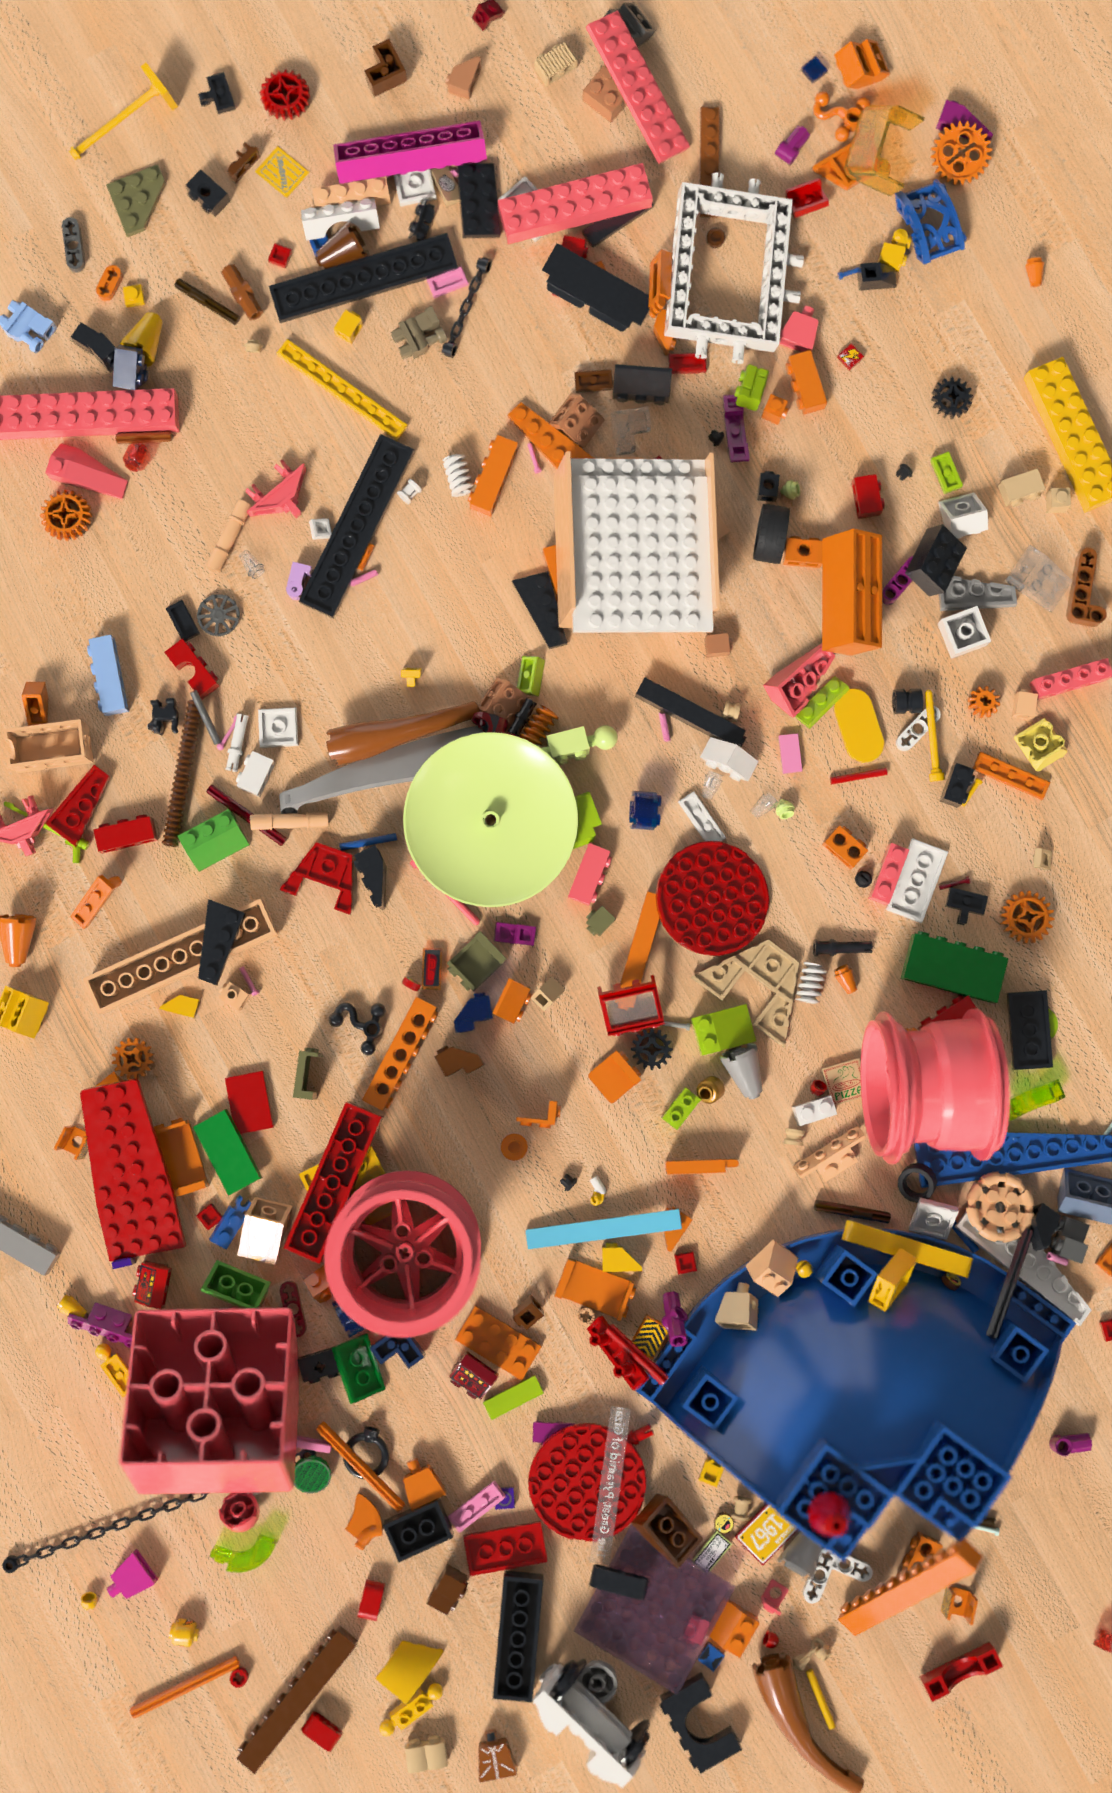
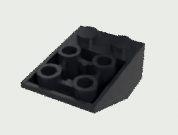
M374 845L355 854L356 860L353 862L357 871L364 875L361 879L365 888L368 891L371 890L373 894L370 895L372 903L376 908L379 907L381 910H384L387 866L379 849Z

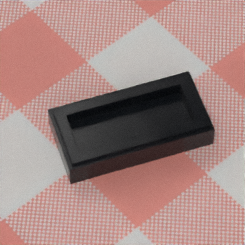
M183 600L165 608L179 636L185 642L200 634Z

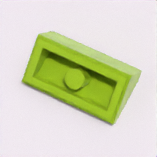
M522 656L517 688L526 695L539 696L545 665L544 659L538 656Z

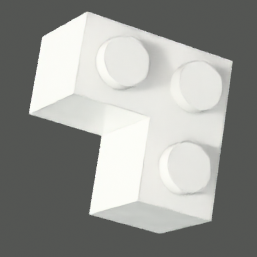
M710 737L700 756L706 761L705 765L712 769L718 767L721 771L730 773L729 777L739 782L740 780L749 781L759 762L738 745Z

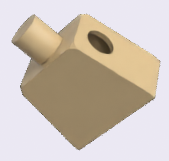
M738 1283L737 1292H726L724 1294L715 1322L722 1328L757 1331L758 1300L749 1293V1284Z

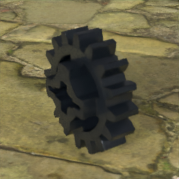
M951 377L949 382L944 378L942 384L938 382L936 385L937 389H934L932 392L935 396H932L931 401L936 402L933 408L939 409L937 414L943 412V418H946L947 415H950L951 419L955 415L960 418L962 412L966 414L969 410L967 407L972 405L970 400H972L973 395L969 394L972 389H966L967 382L961 384V378L954 381V378ZM945 388H947V391H946V392H943L942 394H940L942 390H944ZM964 402L961 407L957 408L958 404Z
M653 1028L650 1029V1033L643 1030V1036L637 1034L636 1036L639 1040L632 1041L636 1045V1047L631 1048V1051L636 1052L632 1058H638L639 1060L636 1064L643 1063V1069L647 1065L650 1066V1070H653L654 1066L661 1069L660 1064L667 1065L668 1063L665 1059L672 1057L668 1054V1051H673V1048L668 1047L672 1042L665 1040L667 1034L660 1035L661 1030H658L657 1033H654ZM648 1037V1043L644 1046H639L641 1041ZM655 1037L659 1038L664 1046H659L656 1043ZM650 1044H653L655 1048L661 1050H657L653 1053V1055H650L649 1051L643 1049H646L650 1047ZM640 1053H645L648 1056V1062L640 1056ZM659 1053H664L663 1057L655 1062L656 1056Z

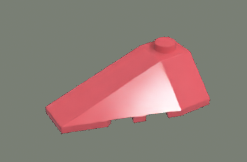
M62 443L51 454L45 472L51 480L123 499L128 484L126 479L81 449Z
M821 643L776 673L763 685L771 701L789 716L795 717L808 704L811 692L815 691L818 687L817 682L822 675H825L835 658V654L822 651Z

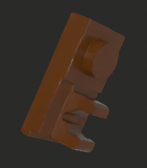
M243 143L246 152L236 151L239 159L233 161L227 170L233 182L237 183L261 157L256 146L253 147Z

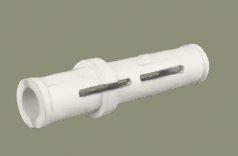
M242 714L236 715L231 747L227 752L229 757L225 770L231 771L232 763H234L232 771L238 772L239 759L243 754L241 750L249 718L247 715L243 716L242 722Z

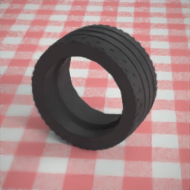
M770 504L762 505L755 538L753 560L780 564L787 537L790 508Z

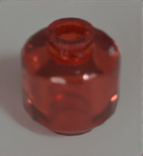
M132 443L127 447L123 455V462L130 471H142L146 468L151 454L146 445Z

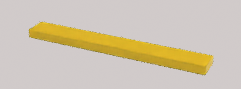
M289 339L284 342L276 353L278 357L394 440L398 441L407 429L408 425Z

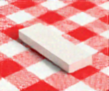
M694 791L678 801L704 841L722 842L726 839Z

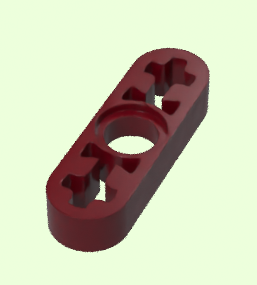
M288 1280L280 1286L279 1292L283 1308H288L289 1304L292 1303L298 1306V1313L294 1314L293 1317H301V1319H297L298 1326H302L300 1333L296 1331L297 1338H299L306 1332L307 1325L298 1286L294 1281ZM288 1284L289 1287L294 1288L291 1292L292 1298L296 1296L297 1300L286 1302L285 1299H289V1294L284 1292V1289Z

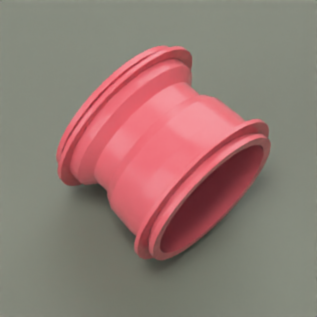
M969 1009L962 1019L931 1022L922 1027L920 1031H907L899 1022H895L890 1013L880 1012L875 1020H871L867 1024L861 1049V1098L868 1139L877 1156L883 1157L888 1164H897L902 1154L906 1153L913 1143H927L937 1150L971 1151L976 1159L982 1161L988 1160L994 1152L1000 1149L1006 1136L1009 1119V1075L1002 1038L995 1022L990 1017L985 1016L979 1009Z
M404 1170L386 1173L368 1181L347 1200L345 1208L336 1218L327 1239L325 1271L335 1300L356 1323L381 1335L414 1337L442 1327L463 1309L475 1289L481 1258V1238L478 1222L471 1206L462 1194L451 1184L434 1175ZM407 1200L425 1203L439 1213L414 1227ZM392 1201L391 1231L362 1223L373 1210ZM448 1224L455 1236L457 1247L456 1260L429 1246ZM405 1226L408 1229V1233L400 1235L397 1232V1228ZM356 1236L382 1252L362 1274L355 1258ZM404 1247L408 1248V1253L402 1252ZM426 1253L429 1256V1260L421 1262L418 1259L419 1254ZM392 1258L395 1265L387 1267L384 1264V1260ZM420 1268L450 1273L441 1286L419 1298ZM397 1271L406 1299L388 1297L375 1290L370 1284Z

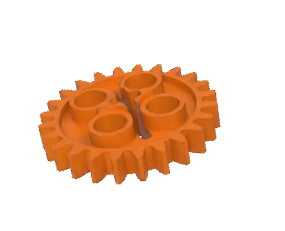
M959 121L957 127L951 123V130L944 127L945 134L938 133L940 140L934 139L933 141L937 147L931 148L935 154L931 155L930 158L936 160L932 166L938 167L935 173L941 171L940 179L946 176V183L952 179L954 186L957 181H960L961 186L964 185L965 180L970 184L971 177L976 180L979 179L977 173L984 174L985 172L982 167L988 168L989 165L985 161L992 158L987 155V153L992 151L991 148H987L991 141L984 140L988 134L981 135L980 133L983 128L975 130L976 124L969 127V121L966 122L965 126H962L961 121ZM967 135L969 138L968 144L962 145L959 142V137ZM973 142L975 143L974 147L965 152V158L960 156L947 165V161L957 155L958 149L962 151ZM946 146L951 147L953 150L952 156H945L943 148ZM977 151L979 154L978 160H971L969 153ZM960 162L963 165L962 172L957 173L954 171V163Z

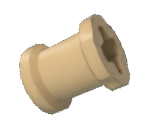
M735 1496V1509L731 1517L741 1521H748V1509L752 1500L746 1497Z

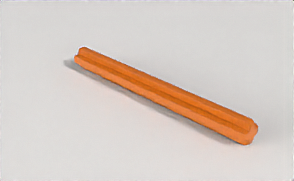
M321 1422L316 1430L396 1512L401 1511L405 1503L326 1422Z
M234 1656L131 1707L130 1714L132 1718L135 1719L237 1669L240 1666L237 1656Z

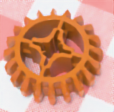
M64 489L61 495L59 491H56V497L50 494L51 500H44L47 506L41 507V510L44 511V513L40 514V517L44 519L41 523L43 526H46L45 531L50 532L52 537L57 536L58 540H62L64 537L66 541H69L70 536L73 540H76V534L83 536L81 531H88L85 525L91 524V521L88 519L92 517V513L89 512L91 507L87 505L88 501L82 499L83 496L79 493L76 495L72 490L68 493ZM69 502L77 504L80 511L72 510ZM53 519L61 521L63 529L54 526Z

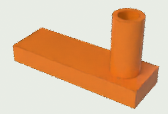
M103 875L98 876L70 917L83 929L87 928L115 888L121 885L120 877L113 876L107 879Z

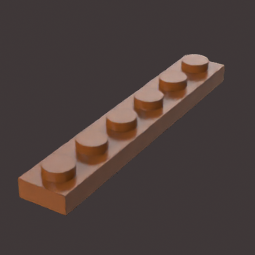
M701 107L700 185L712 187V174L719 173V107ZM700 213L699 217L718 218V216L708 215Z

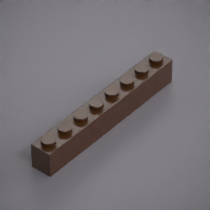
M341 1626L337 1630L332 1629L326 1637L328 1640L324 1646L319 1645L313 1653L314 1659L311 1662L308 1660L301 1668L302 1674L299 1678L295 1676L288 1685L290 1689L287 1693L282 1692L275 1701L277 1703L273 1710L271 1708L268 1709L263 1716V1723L261 1725L257 1724L250 1732L252 1737L248 1742L244 1740L238 1747L239 1754L236 1759L253 1774L258 1771L357 1646L358 1640Z

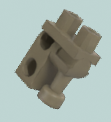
M432 306L425 309V312L400 322L399 328L391 332L395 343L402 340L406 342L405 345L399 347V352L403 359L411 356L416 359L420 355L425 354L428 347L437 341L441 344L447 341L445 332L440 327L439 319ZM435 330V334L425 337L426 334Z

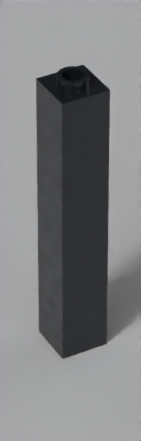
M644 677L636 692L635 697L712 738L733 743L742 747L747 738L744 736L746 730Z

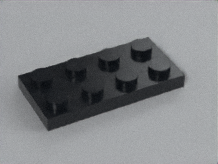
M464 163L463 165L456 166L462 237L499 238L500 225L494 163Z
M1047 990L1007 993L1013 1070L1053 1068Z

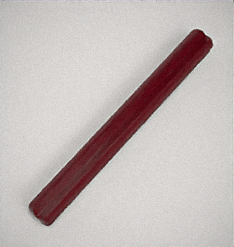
M214 785L208 787L207 794L250 824V815H254L252 812ZM274 828L272 830H259L280 846H283L287 841V838Z

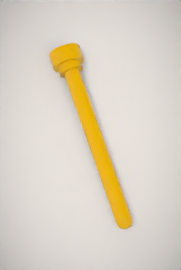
M926 690L925 701L932 762L929 781L945 780V775L942 773L939 764L933 693L931 690Z

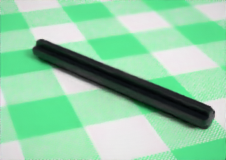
M1025 1228L1021 1233L986 1333L992 1339H997L1034 1234L1028 1228Z

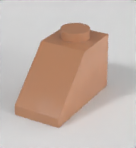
M476 56L453 67L451 74L448 73L445 83L448 86V93L470 99L481 69V57Z

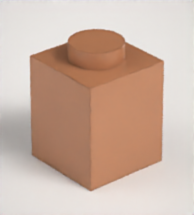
M728 633L705 636L706 658L729 656L730 650H733V640L729 638Z

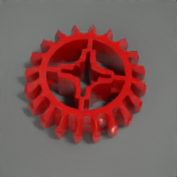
M285 68L284 73H281L278 69L276 75L271 72V78L265 77L266 83L261 85L260 100L270 116L275 115L277 120L282 116V119L285 121L287 117H290L291 120H293L294 115L299 117L300 111L305 113V107H309L310 89L300 73L296 75L293 70L288 73V70ZM283 90H285V93L287 94V100L285 99V96H283Z

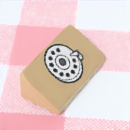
M449 167L431 169L432 177L446 207L458 203V186Z

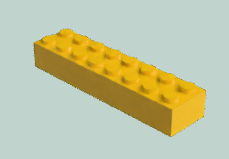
M1064 357L1029 370L1023 379L1084 513L1112 502V462Z

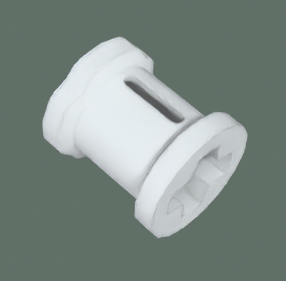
M409 479L408 484L401 491L399 490L397 494L405 503L410 504L411 499L417 493H420L422 489L412 479Z

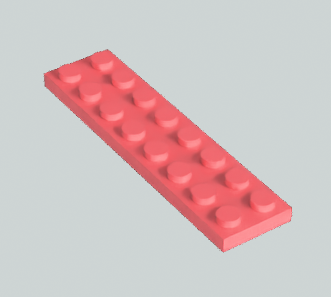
M617 10L589 23L586 29L658 164L688 150L690 145L619 11Z

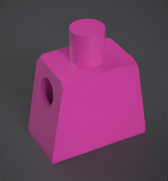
M135 1549L110 1576L114 1583L107 1587V1592L112 1598L122 1593L124 1598L128 1599L153 1586L158 1581L157 1576L138 1549Z

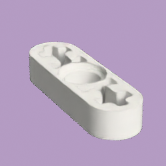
M934 706L936 723L941 714L940 710ZM926 709L896 739V746L899 750H910L928 731V726L923 721L927 717ZM914 724H921L923 732L920 734L913 731ZM911 734L913 737L908 741L909 746H902L901 738L906 739Z

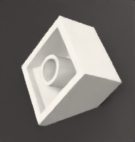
M975 493L938 502L944 526L957 539L988 530L987 509Z

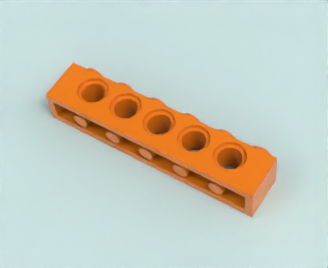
M418 997L414 999L362 1101L381 1111H384L385 1108L389 1109L394 1100L391 1098L394 1090L398 1092L403 1083L400 1080L403 1073L407 1075L412 1065L409 1063L412 1056H417L421 1048L418 1046L421 1039L425 1040L430 1031L427 1027L430 1022H435L439 1014L436 1012L437 1007ZM417 1015H423L425 1018V1022L421 1026L415 1024L414 1020ZM408 1032H413L416 1035L413 1043L406 1041L405 1037ZM400 1049H404L407 1052L404 1060L397 1058V1051ZM391 1066H395L398 1070V1074L395 1077L388 1075V1069ZM382 1083L387 1084L389 1087V1091L385 1095L379 1092V1086Z

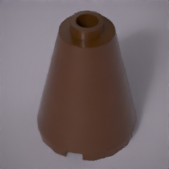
M351 221L339 229L316 252L315 260L320 267L323 266L327 269L365 258L369 255L368 250L364 251L363 249L365 242L355 226L351 227Z

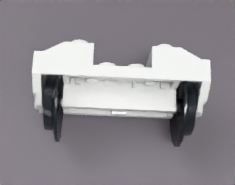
M581 1659L578 1662L571 1660L564 1666L561 1664L557 1665L556 1663L550 1665L540 1675L539 1681L542 1684L532 1701L538 1708L544 1727L557 1736L568 1725L570 1731L582 1738L585 1745L590 1749L586 1764L589 1771L593 1775H597L601 1780L618 1784L623 1788L636 1773L641 1764V1759L646 1753L645 1746L650 1738V1733L648 1732L649 1720H643L633 1729L629 1730L578 1681L587 1664L586 1659Z

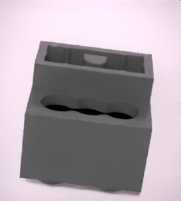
M623 3L620 9H609L605 14L606 16L617 10L619 11L637 47L648 41L655 33V29L635 3Z

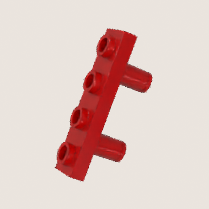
M599 1316L587 1328L591 1335L589 1338L590 1344L592 1346L599 1345L615 1366L613 1369L614 1376L617 1378L623 1377L631 1389L637 1391L650 1377L630 1355L605 1333L609 1323L603 1316Z

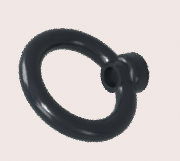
M366 1426L362 1433L352 1436L346 1444L352 1449L359 1441L364 1440L368 1443H375L380 1448L382 1455L380 1464L373 1470L379 1476L388 1465L389 1450L384 1440L379 1437L380 1430L375 1427ZM343 1458L344 1465H345L346 1469H347L353 1476H355V1477H357V1478H359V1479H364V1478Z

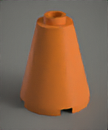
M9 914L0 915V939L5 963H9L10 967H21V964L26 962L36 925L35 916L15 914V916H9Z

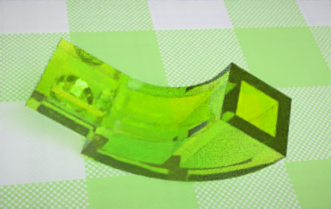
M1059 1079L1011 1096L1008 1121L1065 1098L1066 1096Z
M260 1534L255 1545L249 1550L242 1552L215 1545L211 1550L210 1557L214 1558V1561L217 1563H228L226 1568L228 1572H247L261 1566L270 1557L278 1540Z

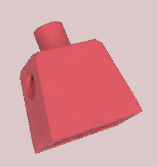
M804 306L802 313L796 311L792 313L780 333L779 344L799 352L808 350L812 352L818 326V320L812 318L814 313L812 307Z

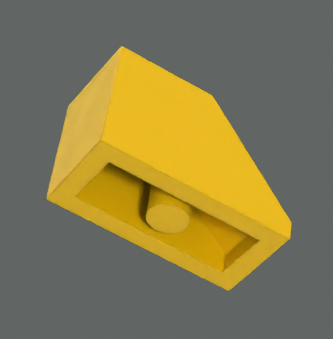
M606 1243V1246H602L603 1272L642 1271V1266L622 1246H618V1243Z

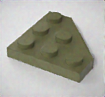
M158 164L106 184L127 237L145 231L148 219L153 214L158 203L161 190L163 191L166 185Z

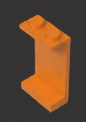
M182 1118L172 1120V1125L164 1127V1123L154 1126L174 1189L175 1198L209 1186L189 1119L183 1121Z
M568 1257L554 1296L560 1299H568L621 1321L622 1317L626 1318L629 1307L626 1305L629 1299H633L636 1288L633 1287L634 1282L603 1272V1270Z

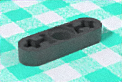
M68 217L62 222L66 264L72 272L79 273L85 268L81 228L75 218ZM70 224L74 225V227H72L74 235H71V232L68 229L70 227ZM72 241H77L78 247L76 249H70L68 247L69 243ZM73 255H76V258L78 260L77 266L73 265Z

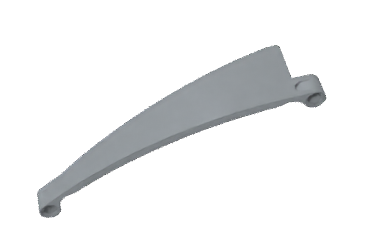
M478 726L454 730L406 743L371 758L343 766L305 785L280 793L281 814L297 813L299 807L306 803L318 802L365 789L411 782L421 766L441 747L461 737L484 733V731Z

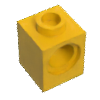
M345 310L334 327L335 335L352 344L363 327L361 316L354 311L350 313Z

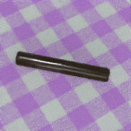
M180 278L176 280L174 286L178 290L233 325L239 322L240 316L184 280Z
M815 1200L814 1203L815 1211L889 1223L891 1220V1214L885 1211L822 1200Z

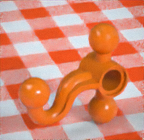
M825 91L817 93L813 106L815 116L821 120L830 119L835 115L844 120L843 126L835 131V138L839 142H845L849 138V132H854L859 128L862 113H866L870 109L869 99L865 97L860 98L856 103V107L850 109L839 106L827 112H822L821 107L829 103L830 97Z

